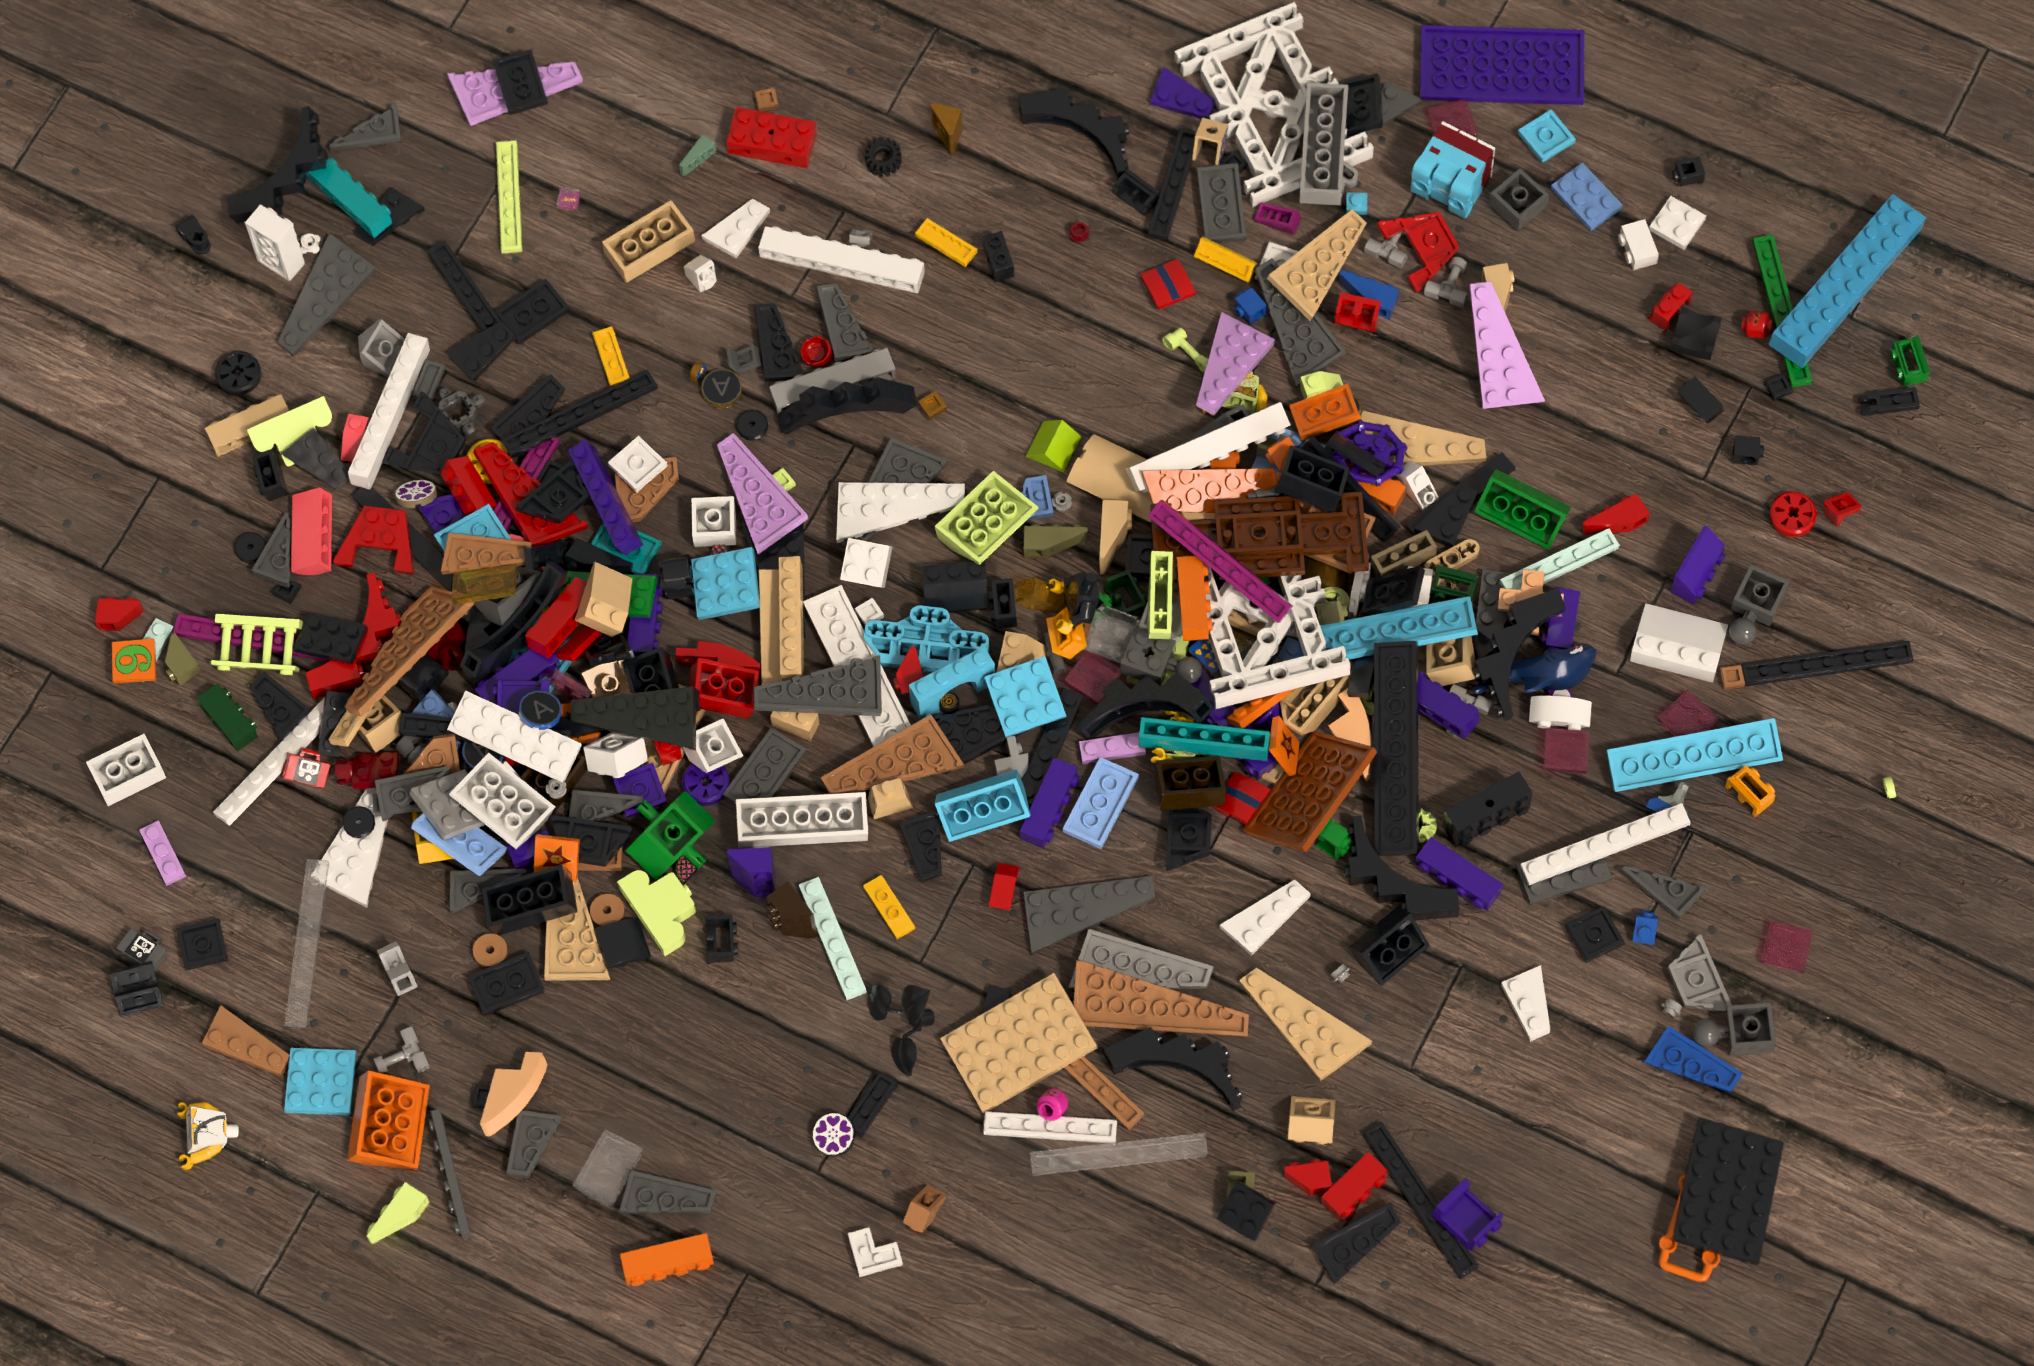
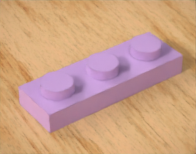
M1139 732L1079 741L1082 764L1098 762L1100 757L1106 760L1146 755L1145 747H1139Z
M159 820L140 829L139 831L166 886L186 877Z

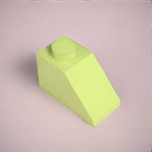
M1319 371L1300 377V390L1304 399L1343 385L1340 375Z

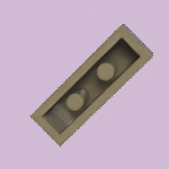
M1425 530L1371 556V569L1377 577L1405 570L1408 566H1419L1436 556L1437 546L1428 530Z

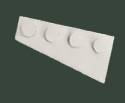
M1293 880L1220 924V929L1252 956L1311 896V893L1296 880Z

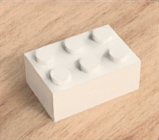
M145 734L86 762L108 806L166 778Z

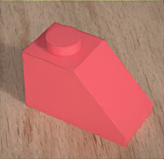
M348 414L343 431L342 462H353L369 425V417Z

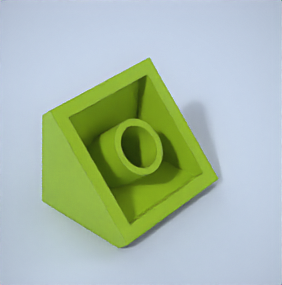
M1063 420L1043 421L1026 457L1064 473L1082 437Z

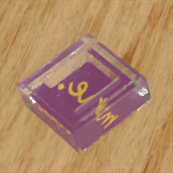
M560 187L557 208L577 211L581 194L580 189Z

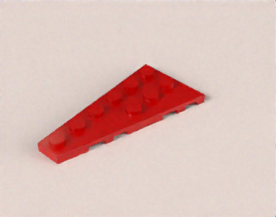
M494 442L474 449L475 457L527 542H532L533 546L548 544L588 528V523L584 520L581 521L574 513L561 524L517 512L516 505L539 487L541 483L536 479L533 480L526 474L527 471L523 467L519 468L512 462L511 457Z

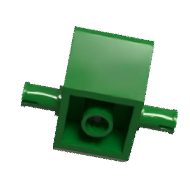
M686 791L663 813H658L646 799L637 807L636 810L650 822V826L625 852L655 881L680 856H685L697 870L707 861L693 847V843L716 820ZM668 831H669V832L675 831V833H676V834L674 835L675 838H673V837L670 838V837L668 836V834H669Z

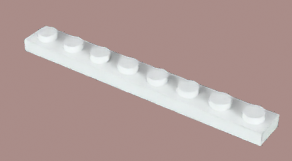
M325 697L213 811L217 818L230 826L283 771L287 752L299 755L301 749L306 748L319 734Z
M1681 803L1521 863V869L1528 885H1532L1689 826L1690 820Z

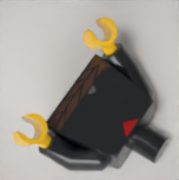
M1081 572L1064 578L1063 582L1051 579L1049 584L1054 586V588L1050 589V591L1061 594L1066 587L1065 595L1070 621L1068 622L1064 619H1059L1056 622V626L1059 627L1057 630L1067 635L1071 632L1072 626L1076 627L1082 623L1091 624L1100 597L1097 576L1091 572Z

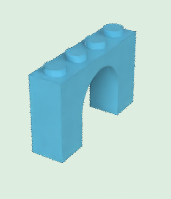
M982 647L909 684L911 706L918 718H925L930 714L933 716L939 713L940 699L948 691L960 684L971 682L977 693L988 688L984 677L995 673V663L986 648Z

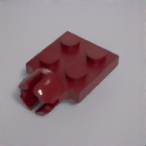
M458 621L426 652L435 660L438 659L441 665L448 671H455L452 664L453 661H456L460 669L464 656L462 648L466 645L467 638Z
M399 753L356 754L353 760L339 759L335 762L334 769L335 777L339 779L336 782L339 785L352 784L353 789L376 788L375 780L397 776Z

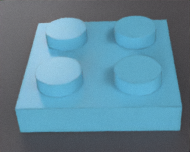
M1552 109L1518 130V135L1541 163L1571 146L1576 140Z

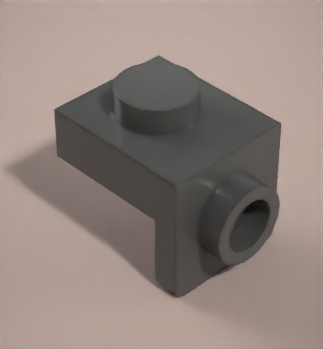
M755 345L737 352L731 348L727 350V364L730 369L739 374L761 366L759 350Z

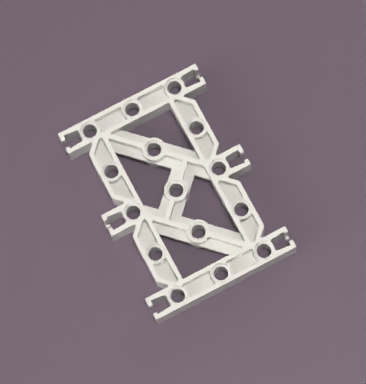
M1295 2L1175 51V62L1177 65H1180L1181 62L1180 71L1183 77L1201 70V79L1209 95L1215 100V106L1219 111L1210 115L1209 119L1229 124L1227 138L1236 135L1235 143L1242 157L1248 163V168L1253 175V178L1244 181V192L1246 196L1250 194L1249 201L1252 207L1300 188L1302 158L1295 161L1293 159L1301 145V139L1304 134L1307 83H1324L1328 81L1329 83L1326 84H1338L1336 78L1330 82L1333 75L1330 67L1311 74L1312 65L1294 33L1303 28V17L1301 13L1296 14L1297 6ZM1255 48L1247 63L1246 71L1236 93L1220 62ZM1275 52H1277L1298 91L1295 100L1283 97L1279 91L1272 90L1267 92L1261 90ZM1252 108L1264 111L1266 116L1270 118L1282 117L1287 119L1281 130V135L1272 157L1249 117ZM1345 129L1344 153L1350 155H1344L1343 162L1354 166L1373 158L1374 148L1371 142L1367 144L1366 133L1362 132L1347 139V129ZM1258 189H1262L1261 191H1259V192H1257V193L1252 192V191H1255V190H1258Z
M1257 530L1253 534L1256 537H1263L1265 532ZM1207 565L1208 576H1204V581H1209L1210 594H1206V600L1210 599L1211 612H1207V618L1218 617L1216 619L1212 618L1213 631L1208 632L1222 676L1221 678L1210 680L1211 696H1214L1216 709L1350 675V662L1346 658L1344 646L1326 650V642L1314 610L1316 604L1325 603L1324 588L1321 589L1319 576L1301 580V575L1277 576L1283 598L1293 605L1281 623H1278L1261 608H1253V606L1257 605L1229 582L1225 581L1218 591L1212 570ZM1233 608L1245 613L1246 617L1251 621L1266 623L1265 627L1258 632L1257 640L1243 662L1228 620V616ZM1293 623L1304 656L1266 666L1270 658L1277 653L1280 642Z

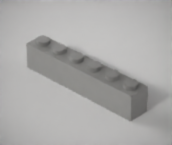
M888 348L876 349L870 354L858 355L849 361L836 362L830 367L818 368L806 375L801 374L787 381H778L769 386L770 396L776 412L779 414L799 401V395L812 386L827 390H833L843 382L864 386L877 377L886 380L895 379L896 369Z

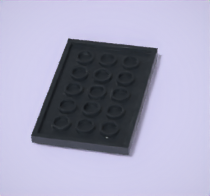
M1699 1117L1696 1123L1671 1241L1758 1266L1784 1142Z

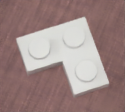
M870 1228L848 1233L860 1277L903 1265L897 1242L875 1248Z

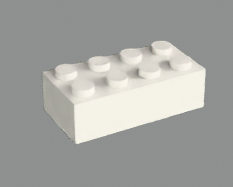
M259 205L245 222L257 260L290 282L305 264L302 256L303 253L300 250V244L296 237L297 234L294 231V225L289 219L279 217L272 208H265Z

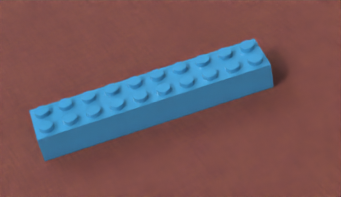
M1892 194L1773 332L1769 345L1800 368H1803L1921 231L1926 217Z

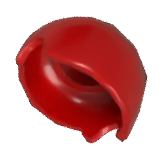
M814 336L802 344L800 353L807 365L817 368L824 366L830 361L832 348L827 339Z

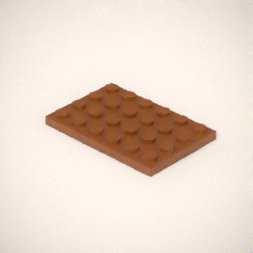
M1313 731L1298 752L1296 774L1289 776L1284 771L1271 789V793L1248 825L1244 827L1243 831L1248 836L1306 853L1374 758L1377 751L1372 746Z

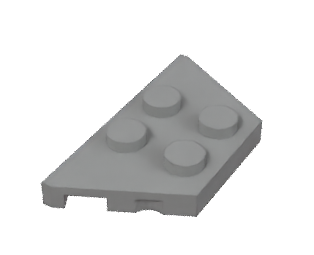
M1368 553V561H1370L1371 553ZM1369 563V571L1355 572L1347 620L1357 618L1360 602H1364L1366 586L1371 574V563Z
M1700 934L1668 966V971L1684 1008L1725 1012L1726 1007L1732 1004Z

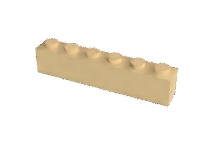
M800 556L779 557L780 676L782 682L791 680L792 677L804 676L803 566Z

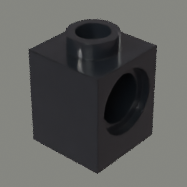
M1735 435L1732 463L1758 465L1759 458H1763L1764 445H1760L1761 437Z

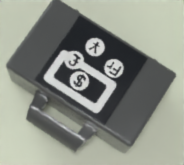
M130 928L116 947L120 956L122 955L136 965L153 961L155 972L168 956L166 949L160 945L162 938L148 929L141 934ZM148 935L149 937H151V938H153L154 940H156V942L152 941L151 939L147 938L146 936Z

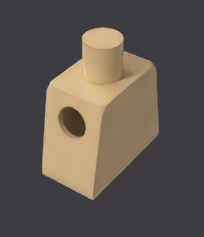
M901 778L885 781L884 783L872 786L870 789L868 803L873 819L913 808L907 788Z

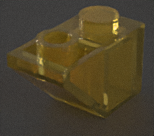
M1035 577L1018 582L1015 602L1030 610L1059 613L1064 608L1065 592L1056 594L1050 591V589L1054 588L1053 586Z

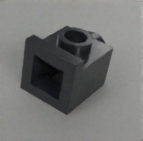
M1700 156L1676 161L1675 169L1672 170L1674 182H1679L1680 187L1704 183L1705 171Z

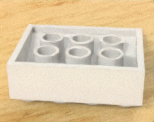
M1645 603L1630 662L1713 683L1728 624Z
M490 753L449 794L515 849L541 828L555 808L553 804Z

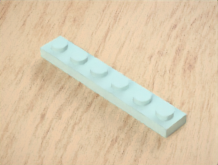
M1610 528L1500 579L1499 584L1504 589L1521 590L1523 570L1544 571L1543 584L1617 550L1620 545Z
M819 877L799 884L804 901L814 914L817 932L846 1001L867 993Z

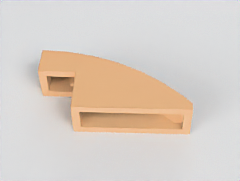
M1347 688L1338 694V697L1348 713L1328 725L1329 729L1335 737L1373 747L1371 727L1360 697H1348ZM1373 759L1362 773V777L1366 782L1371 777Z
M525 1052L521 1070L495 1069L480 1122L485 1136H491L507 1125L530 1101L538 1089L548 1065L543 1053Z

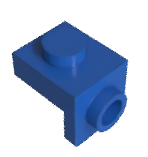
M1642 910L1641 913H1636L1632 942L1654 945L1658 924V916L1654 915V912Z

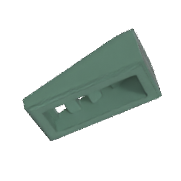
M704 135L700 136L679 164L681 175L686 176L716 152L715 142Z

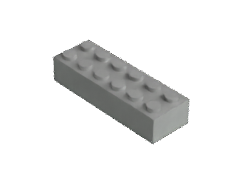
M1307 83L1300 203L1341 205L1348 85Z

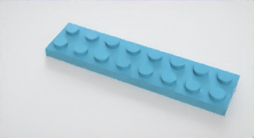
M1470 596L1345 620L1339 623L1320 625L1326 642V650L1344 646L1346 658L1348 659L1374 655V643L1417 641L1418 646L1478 635Z
M1775 718L1606 750L1614 792L1741 769L1745 765L1751 767L1783 761Z

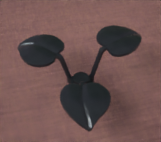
M878 984L872 985L868 996V1006L870 1014L874 1019L878 1021L884 1020L888 1012L906 1014L909 1024L915 1027L903 1034L902 1038H895L892 1045V1057L895 1065L903 1074L912 1076L917 1049L914 1041L908 1038V1036L921 1031V1027L932 1026L935 1016L933 1011L925 1009L930 990L916 985L906 986L901 997L905 1010L889 1007L892 997L887 988Z

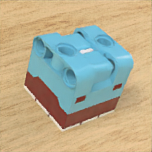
M1442 121L1422 155L1419 156L1414 164L1410 191L1426 200L1431 197L1449 206L1448 211L1466 219L1492 176L1495 147Z

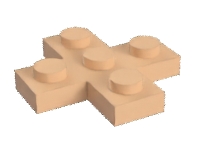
M1523 570L1521 590L1500 588L1498 611L1508 612L1510 611V604L1545 593L1543 592L1544 571ZM1539 627L1536 628L1531 634L1539 635Z

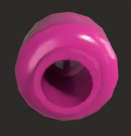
M1054 1088L1045 1091L1037 1101L1036 1108L1042 1118L1048 1121H1055L1065 1113L1069 1102L1061 1090Z

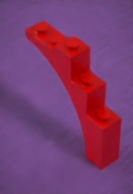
M375 572L367 574L369 600L362 624H365L368 630L354 663L350 665L330 660L318 668L305 672L313 699L325 696L326 691L340 692L361 686V677H364L362 665L374 661L383 647L381 639L392 637L393 629L399 627L402 623L400 613L396 614L394 607L389 608L387 598H382L381 592L385 590L382 580L376 578Z

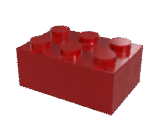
M697 658L690 667L688 687L693 686L699 690L701 709L748 719L754 712L753 689L758 686L759 671Z

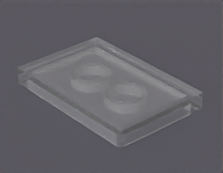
M605 1129L574 1182L573 1188L612 1207L644 1149Z

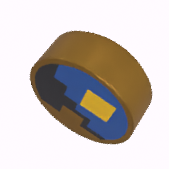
M696 362L690 372L691 381L698 384L702 382L707 371L706 364Z

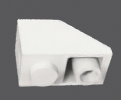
M699 255L684 266L685 276L700 293L710 289L717 282L714 263L709 258Z
M1409 461L1403 466L1404 471L1402 474L1395 475L1397 480L1406 486L1405 493L1422 511L1439 499L1423 466Z

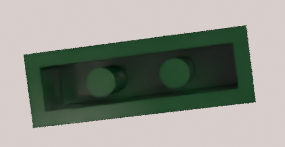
M215 684L200 695L197 701L202 710L238 752L258 737L255 731L257 726L251 718H245L243 715L245 711L238 702L234 704L231 701L232 696L225 687L221 689L218 684Z

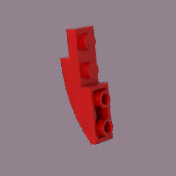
M698 641L697 649L676 648L677 664L682 666H692L697 658H703L758 670L759 676H761L759 662L729 646Z

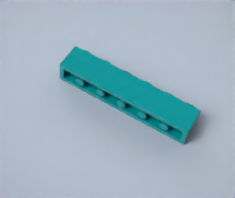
M332 157L326 160L325 169L305 172V176L373 238L392 224L390 210L384 204L380 205L371 192L366 193L362 184L359 181L354 182L351 175L345 169L341 170Z
M1141 717L1139 747L1162 748L1163 750L1267 761L1270 741V732Z

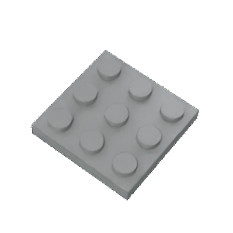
M465 769L411 788L409 793L443 840L486 825L449 795L468 775Z

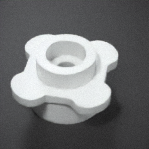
M313 234L302 235L300 238L301 252L303 254L307 252L318 253L320 251L318 247L321 240L320 236Z

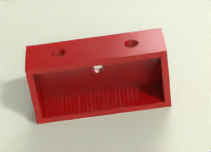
M736 107L727 139L728 154L808 168L817 135L816 122Z

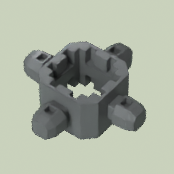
M447 387L441 389L439 393L442 400L439 402L438 408L467 437L476 435V428L474 426L478 418L476 408L479 409L485 404L482 394H476L469 399L465 392L457 391L453 393ZM457 403L459 405L463 404L469 410V416H462L458 422L456 419H450L447 414V409L455 408Z

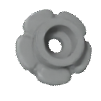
M1058 492L1051 500L1052 506L1058 512H1065L1072 505L1071 496L1067 493Z
M551 779L549 784L546 785V793L551 798L560 799L566 794L565 781L560 782L556 779Z
M1343 963L1330 975L1334 978L1333 982L1337 980L1340 983L1343 982L1350 975L1348 972L1350 967L1347 968Z
M1666 999L1665 1003L1661 1004V1007L1664 1008L1662 1012L1671 1018L1680 1016L1682 1006L1679 1003Z

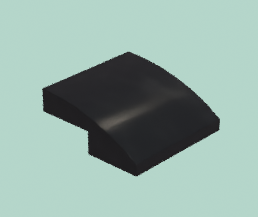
M638 918L617 921L594 929L606 969L624 967L629 962L645 961L651 957Z
M153 961L110 971V978L120 1016L163 1006Z

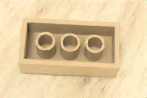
M672 200L605 239L602 241L604 254L627 283L694 243L695 236L692 227Z

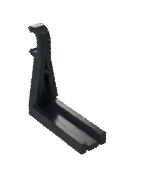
M1335 433L1325 446V449L1331 455L1334 451H1337L1376 477L1387 466V464L1338 433Z

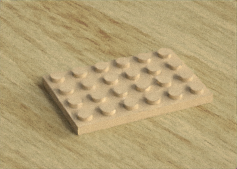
M1054 973L940 1038L983 1114L1098 1048Z

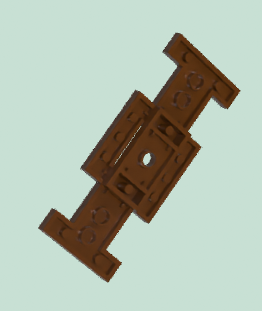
M1362 492L1343 493L1341 497L1342 512L1301 514L1299 500L1291 496L1214 501V520L1190 521L1258 578L1305 575L1304 556L1346 553L1347 572L1369 571ZM1156 504L1150 505V512L1153 510ZM1151 520L1153 551L1173 552L1172 583H1176L1177 557L1196 555ZM1257 530H1262L1265 532V535L1263 537H1256L1253 533Z

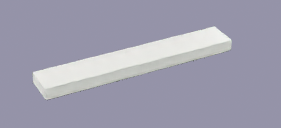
M985 1112L983 1133L984 1135L1116 1143L1117 1120L1061 1116L1055 1121H1048L1040 1115Z

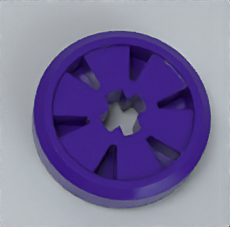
M692 763L683 774L682 785L683 790L698 804L709 806L720 802L724 798L723 793L730 785V780L724 766L705 773ZM705 778H708L711 784L707 783V786H703L701 781H705Z

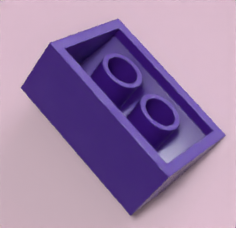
M1704 525L1676 573L1672 587V594L1692 604H1695L1697 598L1702 599L1707 589L1704 587L1707 581L1711 583L1716 574L1714 570L1716 565H1721L1726 556L1723 553L1725 545L1709 527Z
M771 847L727 849L731 874L736 881L751 894L760 898H767L766 896L775 891V868Z

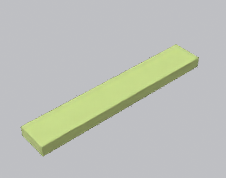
M517 141L496 142L502 254L522 252Z

